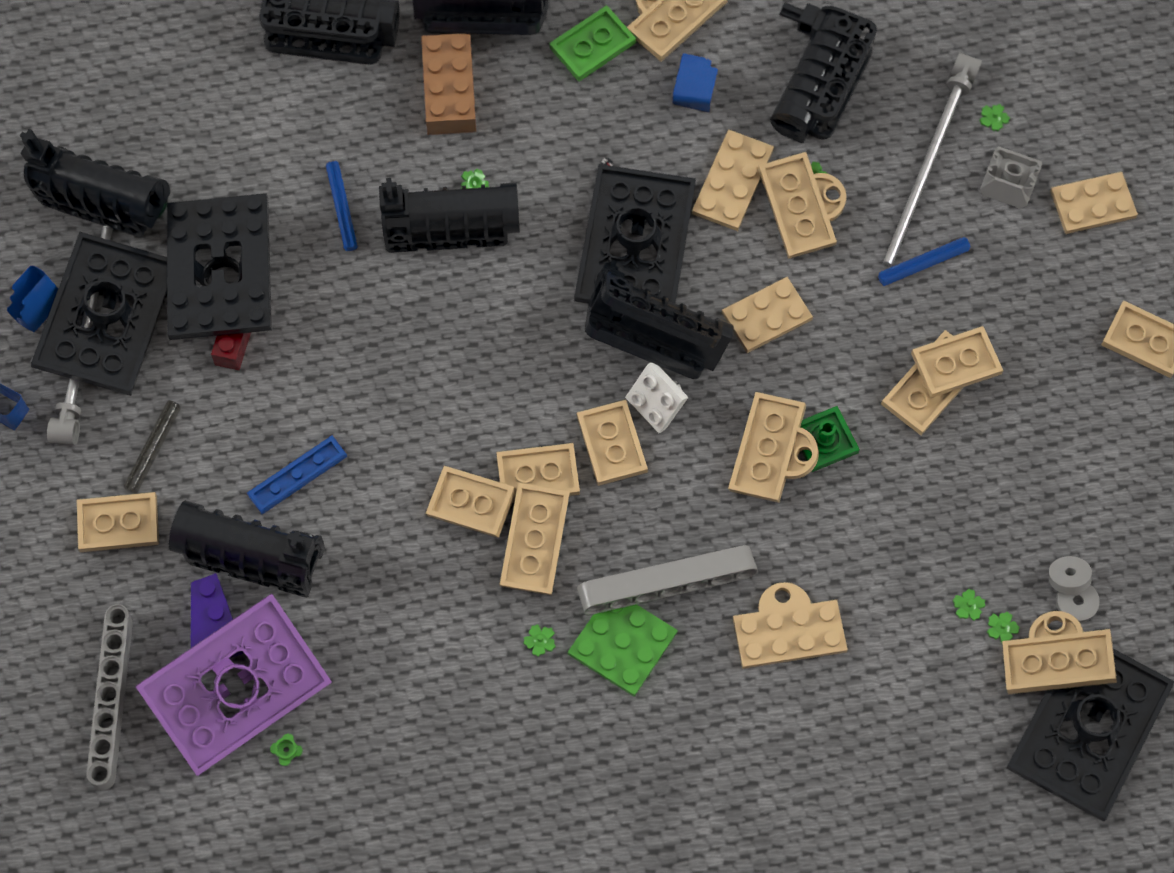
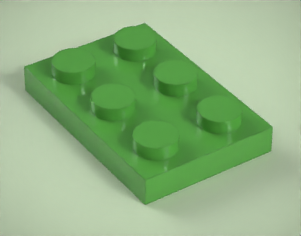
M606 5L549 43V47L579 82L636 44V37Z

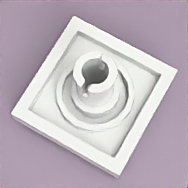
M649 363L625 398L658 433H661L669 426L688 399V396L681 390L680 384L676 385L677 381L672 380L658 365Z

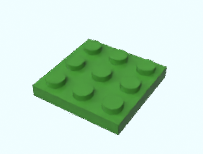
M637 604L593 614L569 649L568 655L635 697L678 633V630Z

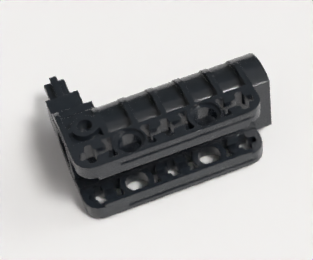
M263 0L259 20L260 25L265 29V48L271 53L373 65L380 60L383 46L395 47L399 28L400 5L398 0ZM277 37L279 41L272 45L271 41ZM286 38H288V46L284 44L286 43ZM296 40L305 42L302 47L292 46ZM309 41H312L313 45H311L312 49H310ZM325 43L326 47L323 50H319L321 44ZM333 44H336L335 51H332ZM343 46L353 48L349 53L340 52V48ZM357 47H360L359 54H357ZM369 49H373L374 52L371 56L366 55Z
M412 0L414 19L423 20L424 30L428 33L534 35L539 33L547 15L549 0Z
M785 2L779 15L797 22V31L809 35L810 40L770 121L773 128L779 134L799 143H804L808 135L822 140L828 139L833 135L871 58L872 44L876 37L877 27L871 20L838 7L823 6L820 9L807 3L803 10ZM865 28L870 29L864 40L861 39L862 30H865ZM857 49H861L862 52H863V53H862L861 55H859V56H857V53H858V50H857ZM851 66L850 72H846V67ZM837 87L842 88V94L838 95L839 88ZM831 104L830 111H827L826 107ZM824 121L828 122V130H824L823 133L820 132L818 126H822Z
M30 129L26 133L22 132L20 134L25 145L20 154L27 161L24 165V180L42 205L138 237H142L147 228L154 226L170 195V186L166 180L151 175L142 177L135 170L126 172L119 165L109 166L103 160L92 161L87 155L76 156L71 150L60 146H53L50 141L37 138Z
M386 178V183H382L379 186L385 249L389 253L413 252L426 248L427 251L462 249L475 245L476 248L505 246L508 243L507 233H520L517 182L500 183L499 187H485V184H482L481 188H466L465 185L462 186V189L447 190V187H443V190L428 191V188H424V191L409 192V189H402V185L392 182L391 178Z
M612 260L611 263L605 262L595 281V290L588 305L585 323L586 334L597 341L691 379H698L704 368L714 371L732 339L734 325L719 318L711 319L704 316L702 311L695 312L687 309V306L683 303L678 305L670 302L666 296L661 298L653 295L649 289L641 290L634 287L632 282L624 279L625 273L618 271L619 267L616 266V261Z
M187 500L183 501L179 506L169 536L170 551L183 554L186 562L192 566L220 573V571L229 573L228 576L266 587L272 585L279 587L278 590L306 598L309 597L312 588L311 577L317 560L322 559L325 545L320 535L314 536L296 530L290 533L281 532L280 527L277 525H273L271 528L263 527L259 520H254L252 523L245 522L241 515L235 514L232 518L224 516L222 510L206 511L203 505Z

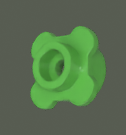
M285 734L283 738H280L270 747L271 753L277 755L282 766H288L293 758L299 757L303 753L302 747L294 742V737L291 734ZM289 748V751L284 752V749Z

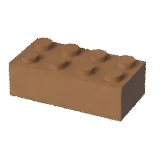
M470 34L422 36L425 111L428 135L476 132Z

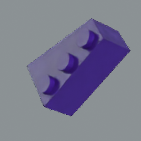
M216 573L191 582L192 648L233 620L221 582ZM238 651L229 658L244 654V652Z

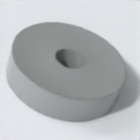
M1073 556L1061 557L1050 565L1049 583L1060 593L1078 594L1088 589L1091 584L1092 569L1081 558Z
M1092 585L1078 594L1071 595L1058 592L1056 596L1058 611L1071 614L1080 623L1090 620L1096 614L1100 604L1099 595ZM1080 598L1082 605H1076L1073 599Z

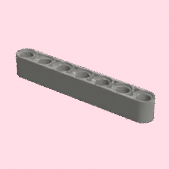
M743 545L586 581L577 587L584 613L592 615L747 579L754 576L758 569L750 547Z
M120 604L110 606L106 610L104 617L87 764V778L97 790L101 791L111 788L116 779L133 618L127 608ZM125 615L123 622L119 624L113 623L116 616ZM114 641H122V645L118 649H110ZM119 666L117 674L107 675L111 667ZM116 692L114 700L110 702L104 701L108 693ZM113 718V724L110 727H101L105 719ZM109 744V752L105 755H99V748ZM100 771H107L105 780L101 782L95 781L96 775Z

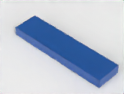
M331 435L247 492V495L259 512L264 514L345 459L347 454L333 435Z

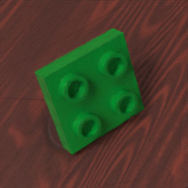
M838 406L802 420L800 428L811 433L819 449L818 461L812 472L859 453L860 449ZM802 450L806 461L810 460L812 452L810 450Z

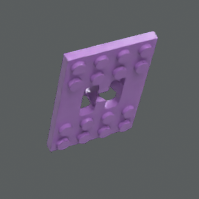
M269 594L135 687L194 773L198 776L332 683V681L273 594ZM238 651H243L249 659V665L234 664L229 657ZM232 668L243 669L237 675L244 685L250 680H254L252 695L240 704L226 702L224 698L231 693L224 683L220 686L218 685L221 676L224 673H228L229 669ZM212 669L217 676L214 680V690L208 691L202 684L201 677ZM257 677H260L267 686V692L257 698L259 692V680ZM222 702L229 707L239 708L240 711L231 717H225L219 705Z

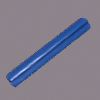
M328 162L326 169L345 251L356 250L358 246L339 162Z
M962 237L879 272V281L883 286L915 274L969 251L970 243L966 237Z

